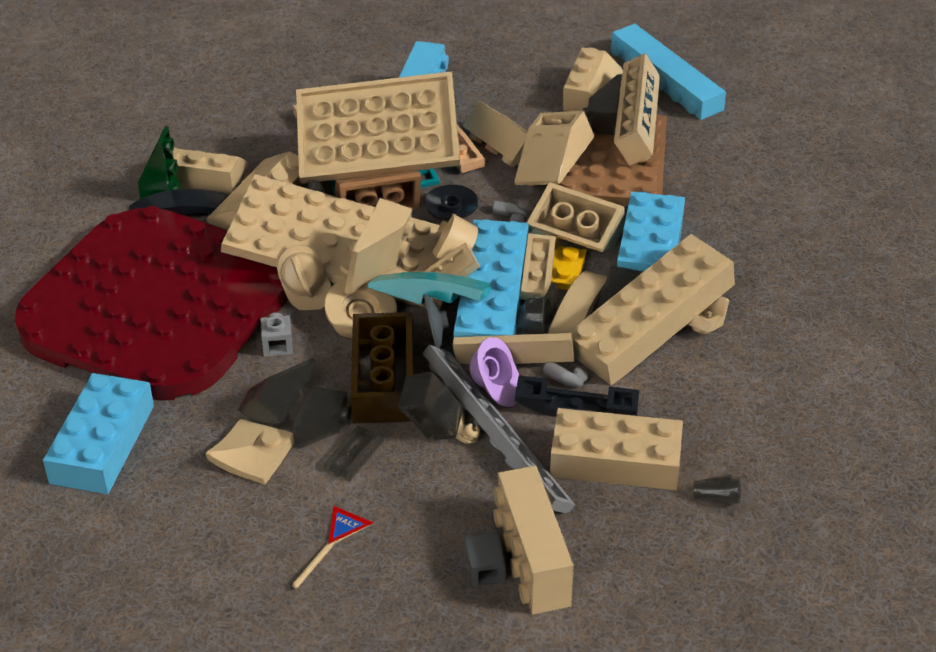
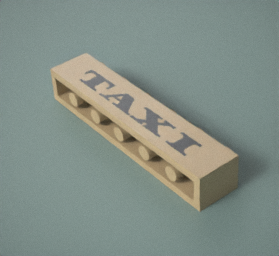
M646 53L625 62L623 65L614 143L629 166L637 162H645L653 156L660 75Z

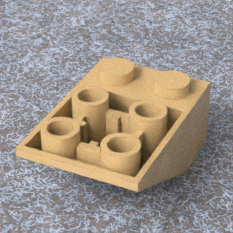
M584 111L539 114L528 128L514 181L515 185H548L549 182L560 184L566 174L575 165V162L595 137Z

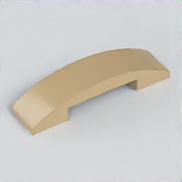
M590 271L581 273L563 298L548 334L568 333L587 318L599 297L604 296L613 278Z

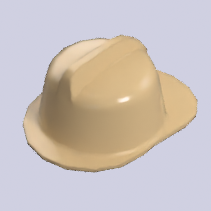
M302 245L290 247L283 252L277 266L278 276L287 298L298 310H317L325 307L326 295L331 288L327 273H325L326 270L317 252L310 247Z

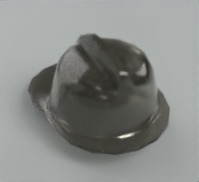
M556 282L550 285L546 294L529 297L525 300L517 312V328L524 330L526 334H547L557 307L558 285Z

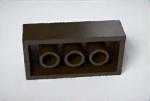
M412 312L353 314L351 409L353 423L414 422Z

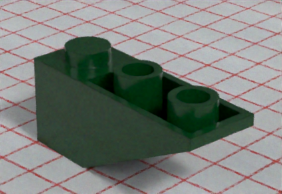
M169 126L164 127L137 182L140 199L164 191L181 189V182L177 180L176 175L178 162L173 156L174 139L170 137Z

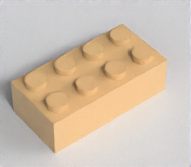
M558 408L551 449L550 474L555 478L677 490L683 421Z
M537 466L499 472L498 486L493 488L495 503L498 507L493 509L494 521L497 528H503L504 533H502L501 537L505 553L511 552L513 558H510V567L513 577L520 578L521 584H519V595L522 604H529L532 615L571 607L574 565Z

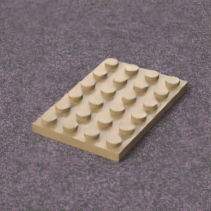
M452 71L296 90L299 179L301 184L460 166Z

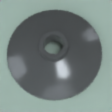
M424 294L435 347L441 348L443 330L449 328L446 311L440 312L432 298L428 294Z

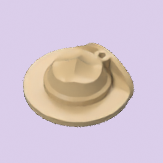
M347 278L335 283L328 291L325 299V314L328 321L339 335L347 338H352L353 314L397 313L394 296L368 288V284L352 294L345 293Z

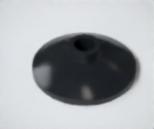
M461 185L439 186L432 189L425 197V208L428 213L443 220H450L453 214L462 219L473 214L478 207V197L475 192Z

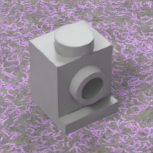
M272 313L266 318H261L264 357L293 354L290 315L283 316L280 313ZM286 340L285 345L269 346V341Z

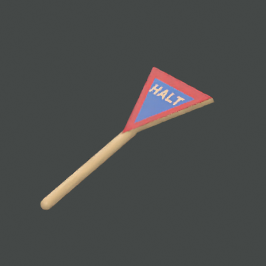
M333 505L329 541L292 584L293 588L296 589L302 584L335 543L368 527L374 522Z

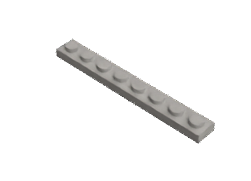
M428 345L423 355L430 362V369L440 375L445 381L443 385L459 398V405L472 414L475 418L473 420L475 425L489 435V442L505 455V462L514 470L537 466L553 512L557 511L565 514L570 512L575 506L574 502L451 353L447 350Z

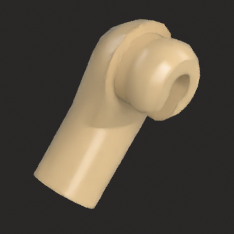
M455 407L450 410L449 431L451 436L464 444L476 443L481 433L480 428L477 425L472 428V423L465 424V412L462 408Z

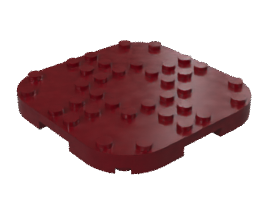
M149 206L147 208L110 214L105 220L94 227L21 298L15 311V323L23 347L33 356L65 369L70 364L91 373L150 382L153 400L168 401L175 400L176 396L190 393L193 396L213 386L238 359L237 352L259 328L261 318H266L272 313H278L288 298L279 279L277 267L221 252L222 242L228 230L172 211L159 209L156 206Z

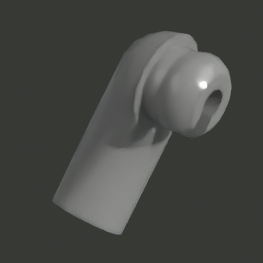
M494 202L493 214L510 216V222L524 223V219L527 218V212L513 203Z
M554 362L546 363L543 368L544 374L551 379L575 389L584 386L583 383L588 380V374L582 368H575L572 373Z

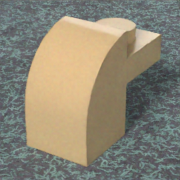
M455 214L452 215L449 222L442 220L438 228L442 235L432 254L442 259L465 242L472 250L478 235V227Z

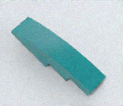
M402 272L379 275L369 281L368 288L422 305L425 302L424 294L448 303L453 302L460 295L481 301L489 295L491 283L465 276L437 272Z

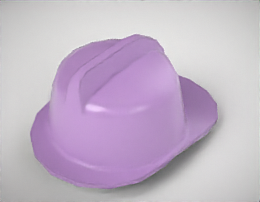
M496 337L487 338L482 341L478 351L472 355L469 366L471 377L477 385L486 388L491 398L499 405L513 407L516 403L515 393L519 373L508 346Z

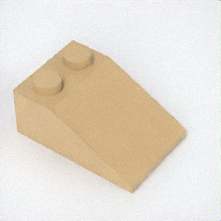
M382 198L379 199L352 250L345 293L352 294L377 276L384 275L394 269L400 257H406L410 242L406 241V237H410L414 226V221L410 220L412 208Z

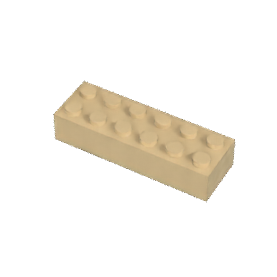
M690 234L568 332L572 333L575 359L608 384H614L692 321L695 315H699L735 285L734 262L693 234Z

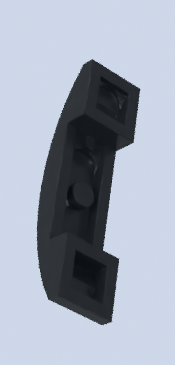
M203 189L170 190L144 197L129 205V210L156 206L159 209L178 214L209 212L210 215L229 195Z
M518 375L515 401L533 411L551 417H557L558 408L637 416L639 390L609 386L608 395L549 388L548 379Z

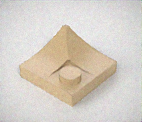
M239 419L224 439L206 452V457L210 462L229 473L265 485L295 442V438L292 432Z

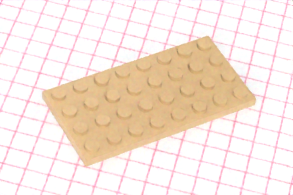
M255 174L222 242L221 252L277 267L279 258L290 247L299 245L310 247L317 252L326 270L325 273H327L330 282L337 283L347 278L352 250L375 207ZM411 217L410 220L414 221V226L410 237H406V241L410 242L405 258L400 257L396 267L385 274L423 272L441 260L432 254L442 235V232L438 230L440 225ZM394 296L396 301L426 309L425 302L419 305ZM432 298L440 311L443 301Z

